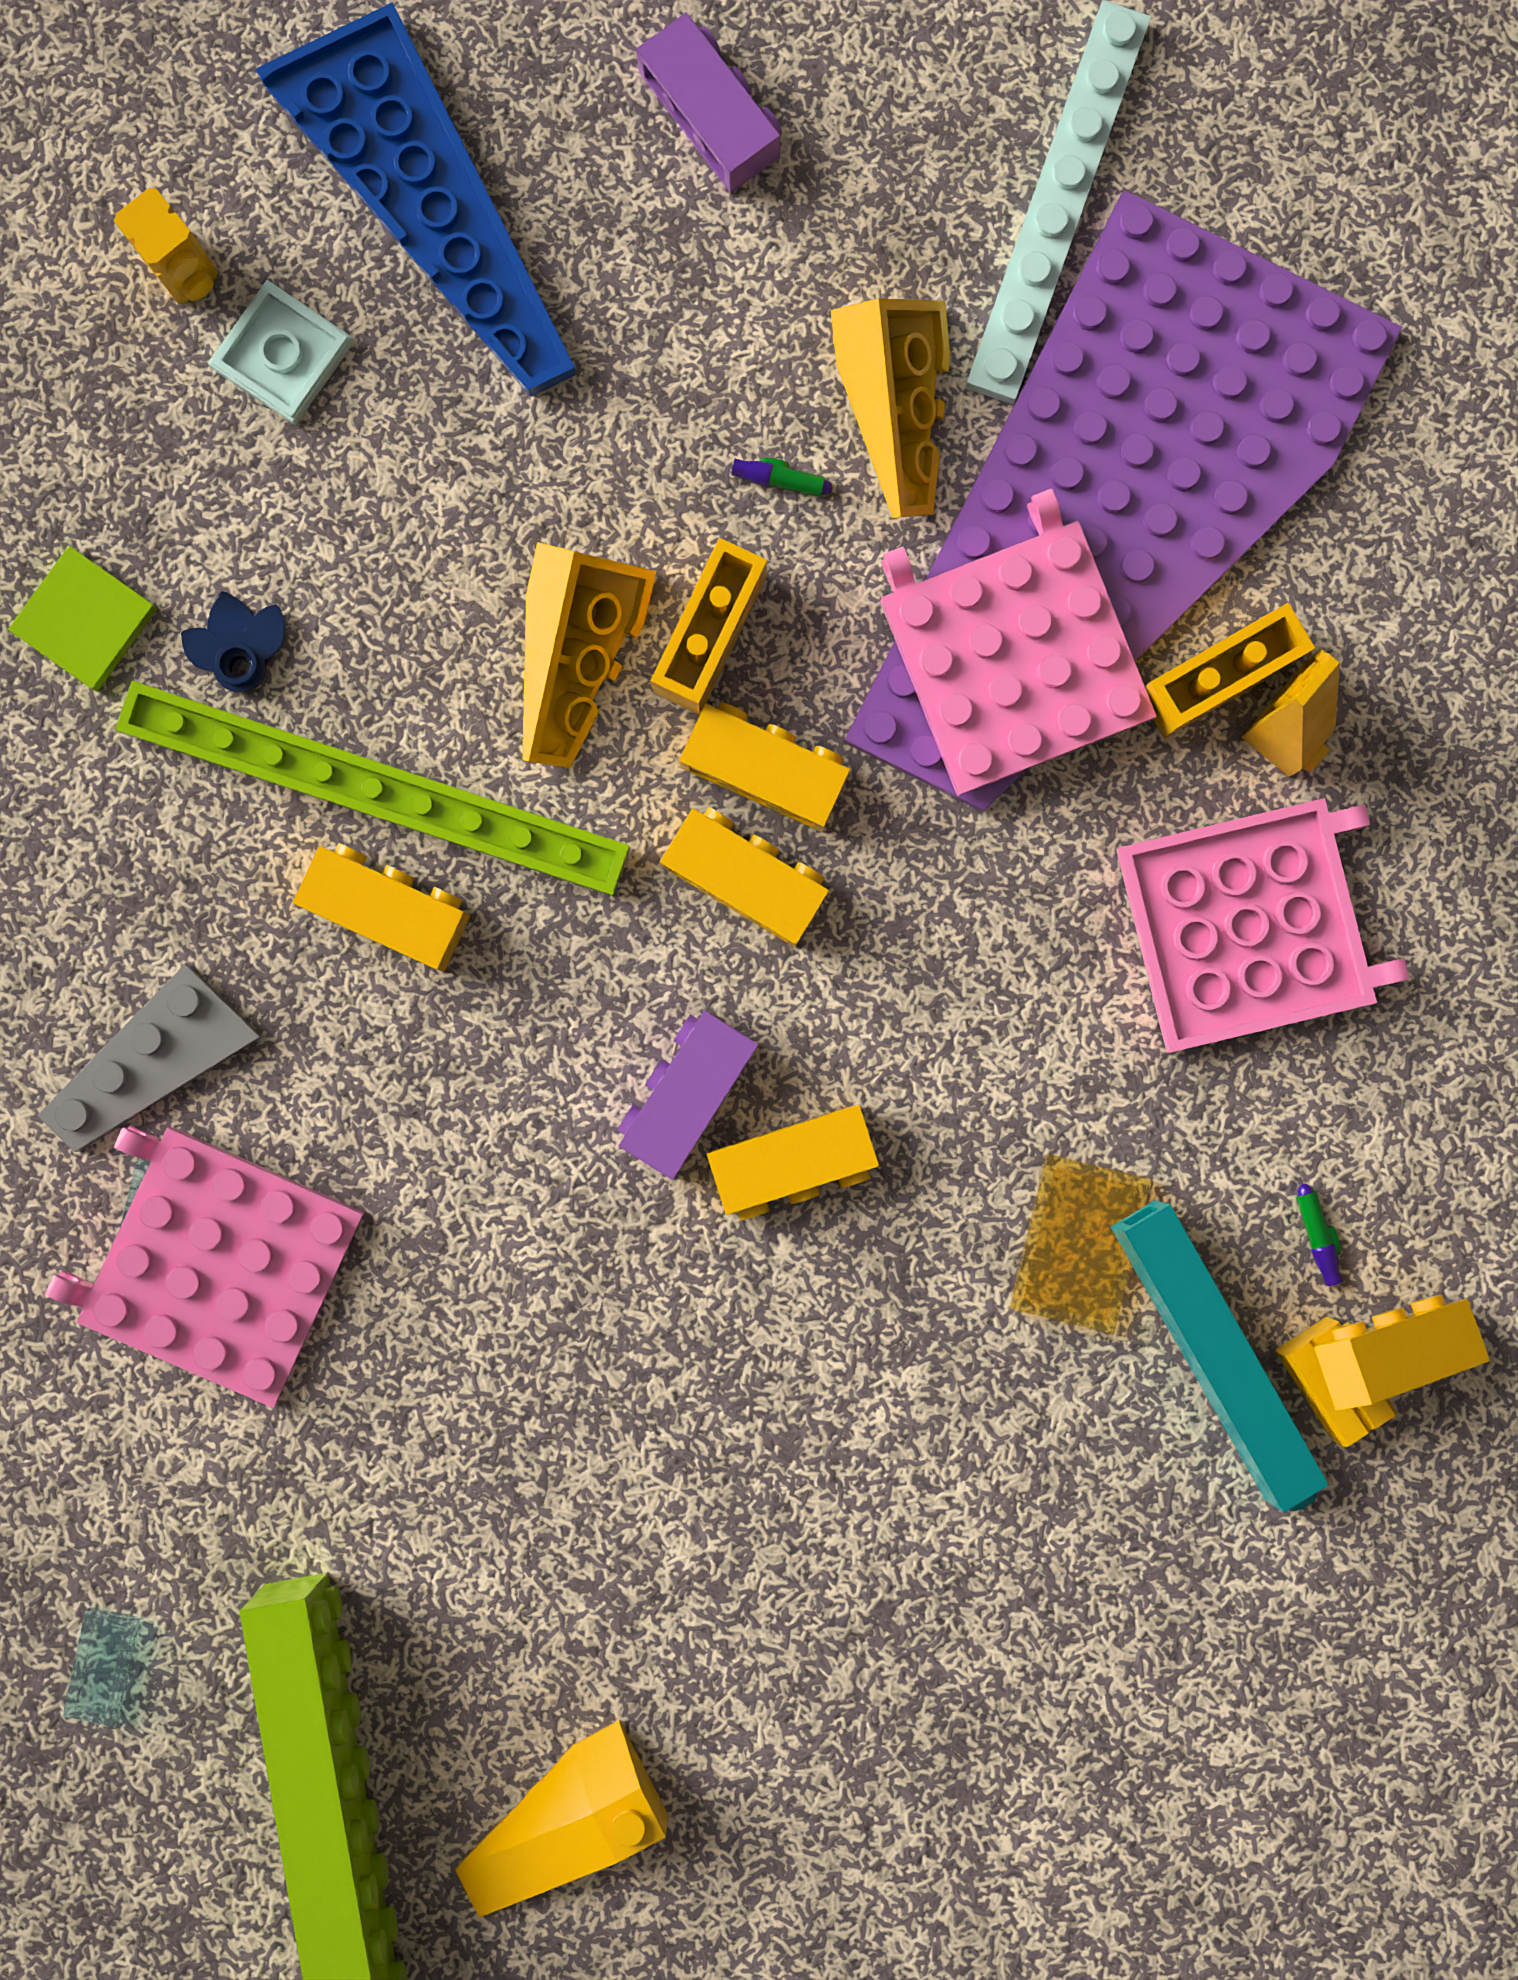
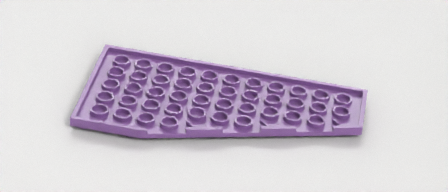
M1123 189L926 579L1039 536L1027 504L1032 502L1031 497L1052 488L1059 504L1063 526L1077 520L1080 523L1134 661H1136L1334 465L1402 326ZM894 641L844 743L984 812L1024 771L957 797L896 641Z

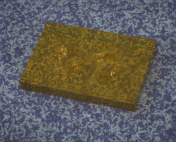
M1046 1154L1009 1307L1014 1310L1114 1334L1131 1263L1113 1233L1111 1226L1145 1206L1151 1179Z

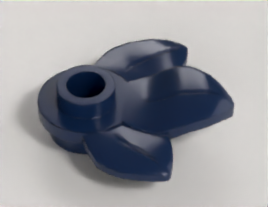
M222 591L210 609L207 629L190 628L181 632V639L185 655L195 667L213 672L217 681L227 690L234 693H247L256 689L264 680L267 671L266 661L277 654L282 648L285 640L286 625L284 615L278 605L265 607L253 616L252 612L239 599L228 592ZM239 659H247L249 662V670L243 676H235L232 672L233 664Z

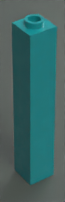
M1154 1200L1112 1225L1113 1233L1265 1501L1283 1513L1288 1510L1298 1511L1309 1506L1315 1501L1316 1493L1329 1486L1171 1204Z

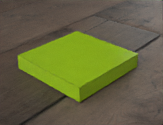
M68 545L8 630L89 688L98 692L158 608Z

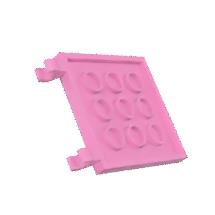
M1052 488L1031 497L1032 502L1027 504L1039 536L915 583L912 567L904 547L883 554L884 560L881 561L893 593L881 597L880 603L957 797L1147 723L1157 717L1080 523L1077 520L1063 526L1059 504Z
M1323 798L1119 847L1116 850L1167 1053L1375 1004L1377 1001L1374 987L1410 979L1405 958L1372 966L1367 965L1335 835L1369 826L1370 821L1366 805L1329 813L1326 800Z
M129 1126L128 1129L123 1127L114 1148L134 1157L148 1160L150 1165L95 1283L92 1284L72 1273L62 1270L59 1275H53L45 1295L56 1301L81 1307L82 1310L76 1323L274 1408L362 1220L364 1212L174 1127H167L162 1139L133 1126Z

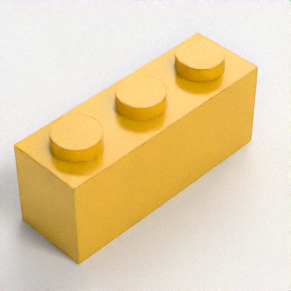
M719 537L650 680L654 694L696 714H701L767 578V559Z
M1289 602L1152 680L1145 686L1157 716L1153 720L1164 739L1299 662L1315 649L1314 644Z
M720 702L718 708H715L705 703L679 759L680 767L806 826L823 832L849 776L850 769L842 765L844 758L821 746H815L812 752L794 744L796 736L781 727L768 724L764 730L746 722L749 715L730 704Z
M708 807L706 812L702 814L692 808L661 858L660 864L662 868L796 948L828 895L829 890L821 886L825 878L801 862H797L793 869L778 860L776 857L780 850L756 835H752L751 839L747 841L731 831L735 823L716 810Z
M338 843L334 852L319 845L292 903L427 966L445 972L471 915L459 910L463 900L436 887H433L430 896L413 889L411 886L415 880L414 877L388 865L385 866L382 874L363 866L368 856L343 844Z
M859 1104L707 1152L725 1214L729 1215L737 1212L740 1221L769 1212L770 1209L767 1202L788 1196L790 1204H795L820 1195L818 1186L838 1180L840 1188H845L871 1179L868 1170L879 1166Z
M1440 1294L1410 1303L1414 1313L1406 1315L1403 1307L1374 1315L1372 1320L1375 1326L1368 1329L1364 1321L1333 1329L1332 1333L1335 1340L1315 1346L1314 1350L1335 1410L1372 1405L1489 1362L1490 1359L1468 1298L1445 1304L1443 1295Z

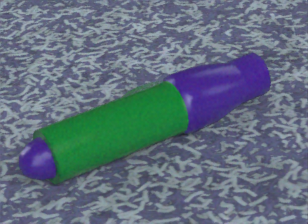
M766 457L761 458L760 461L734 459L731 475L744 478L754 484L773 486L817 497L830 494L833 490L832 484L825 480L824 476L790 469L789 463L783 460Z
M1302 1184L1298 1188L1296 1199L1312 1247L1311 1252L1314 1261L1323 1276L1326 1286L1340 1284L1343 1280L1339 1271L1338 1255L1341 1254V1246L1337 1232L1333 1226H1327L1317 1191H1313L1312 1187L1308 1184Z

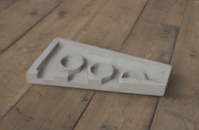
M184 964L37 1116L74 1152H80L135 1118L139 1113L180 1090L181 1087L225 1062L226 1059L245 1047H249L262 1039L263 1036L190 965Z

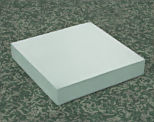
M266 280L210 359L208 365L211 369L296 426L354 344V340L350 335Z

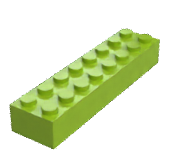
M328 1572L265 1584L239 1610L302 1980H407L405 1964L403 1960L395 1961L392 1942L396 1941L398 1937L396 1911L393 1906L386 1907L383 1888L388 1886V1863L385 1854H377L373 1834L379 1831L378 1807L374 1799L367 1800L364 1780H368L370 1776L369 1755L366 1746L358 1747L355 1726L360 1725L361 1709L357 1694L355 1692L349 1693L345 1673L351 1671L352 1659L348 1641L346 1639L340 1640L336 1620L342 1617V1599L339 1588L337 1586L330 1587Z

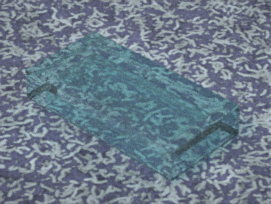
M89 1607L85 1610L63 1716L113 1727L119 1723L142 1617L95 1607Z

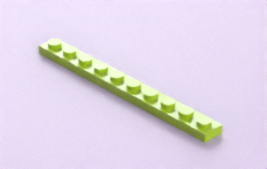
M133 680L131 681L115 730L122 734L613 897L631 848L627 844Z

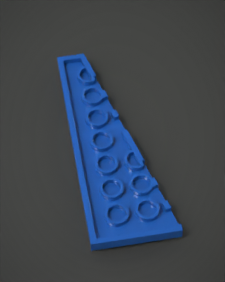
M393 2L256 68L265 89L530 397L577 375L575 366Z

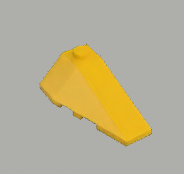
M877 298L831 310L836 365L892 518L933 515L940 453L936 445L930 441L931 426L935 419H944L945 402L941 399H934L937 371L949 372L950 345L946 303L942 300Z
M537 542L526 593L523 760L571 768L598 715L597 705L593 699L605 678L612 681L616 680L622 665L614 661V658L627 634L637 638L645 623L656 571Z
M1321 648L1306 659L1241 736L1288 777L1301 771L1303 768L1310 773L1330 751V748L1324 743L1336 730L1340 662Z
M618 1720L573 1744L549 1772L525 1794V1797L502 1821H499L455 1868L479 1918L617 1864L666 1838L669 1815L621 1721Z

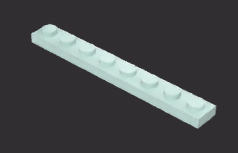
M1106 0L1101 2L965 386L966 389L1012 405L1015 403L1151 18L1149 15Z

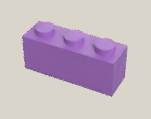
M686 12L636 48L639 74L730 193L780 158V136L782 135V130L779 122L767 107L760 109L751 98L750 86L742 72L736 66L729 69L719 56V45L706 26L702 25L698 28Z
M705 1010L699 1019L691 1014L689 1015L674 1039V1042L681 1045L671 1063L663 1059L659 1062L645 1085L653 1090L643 1108H640L633 1104L617 1131L625 1135L619 1147L671 1180L678 1174L759 1045Z

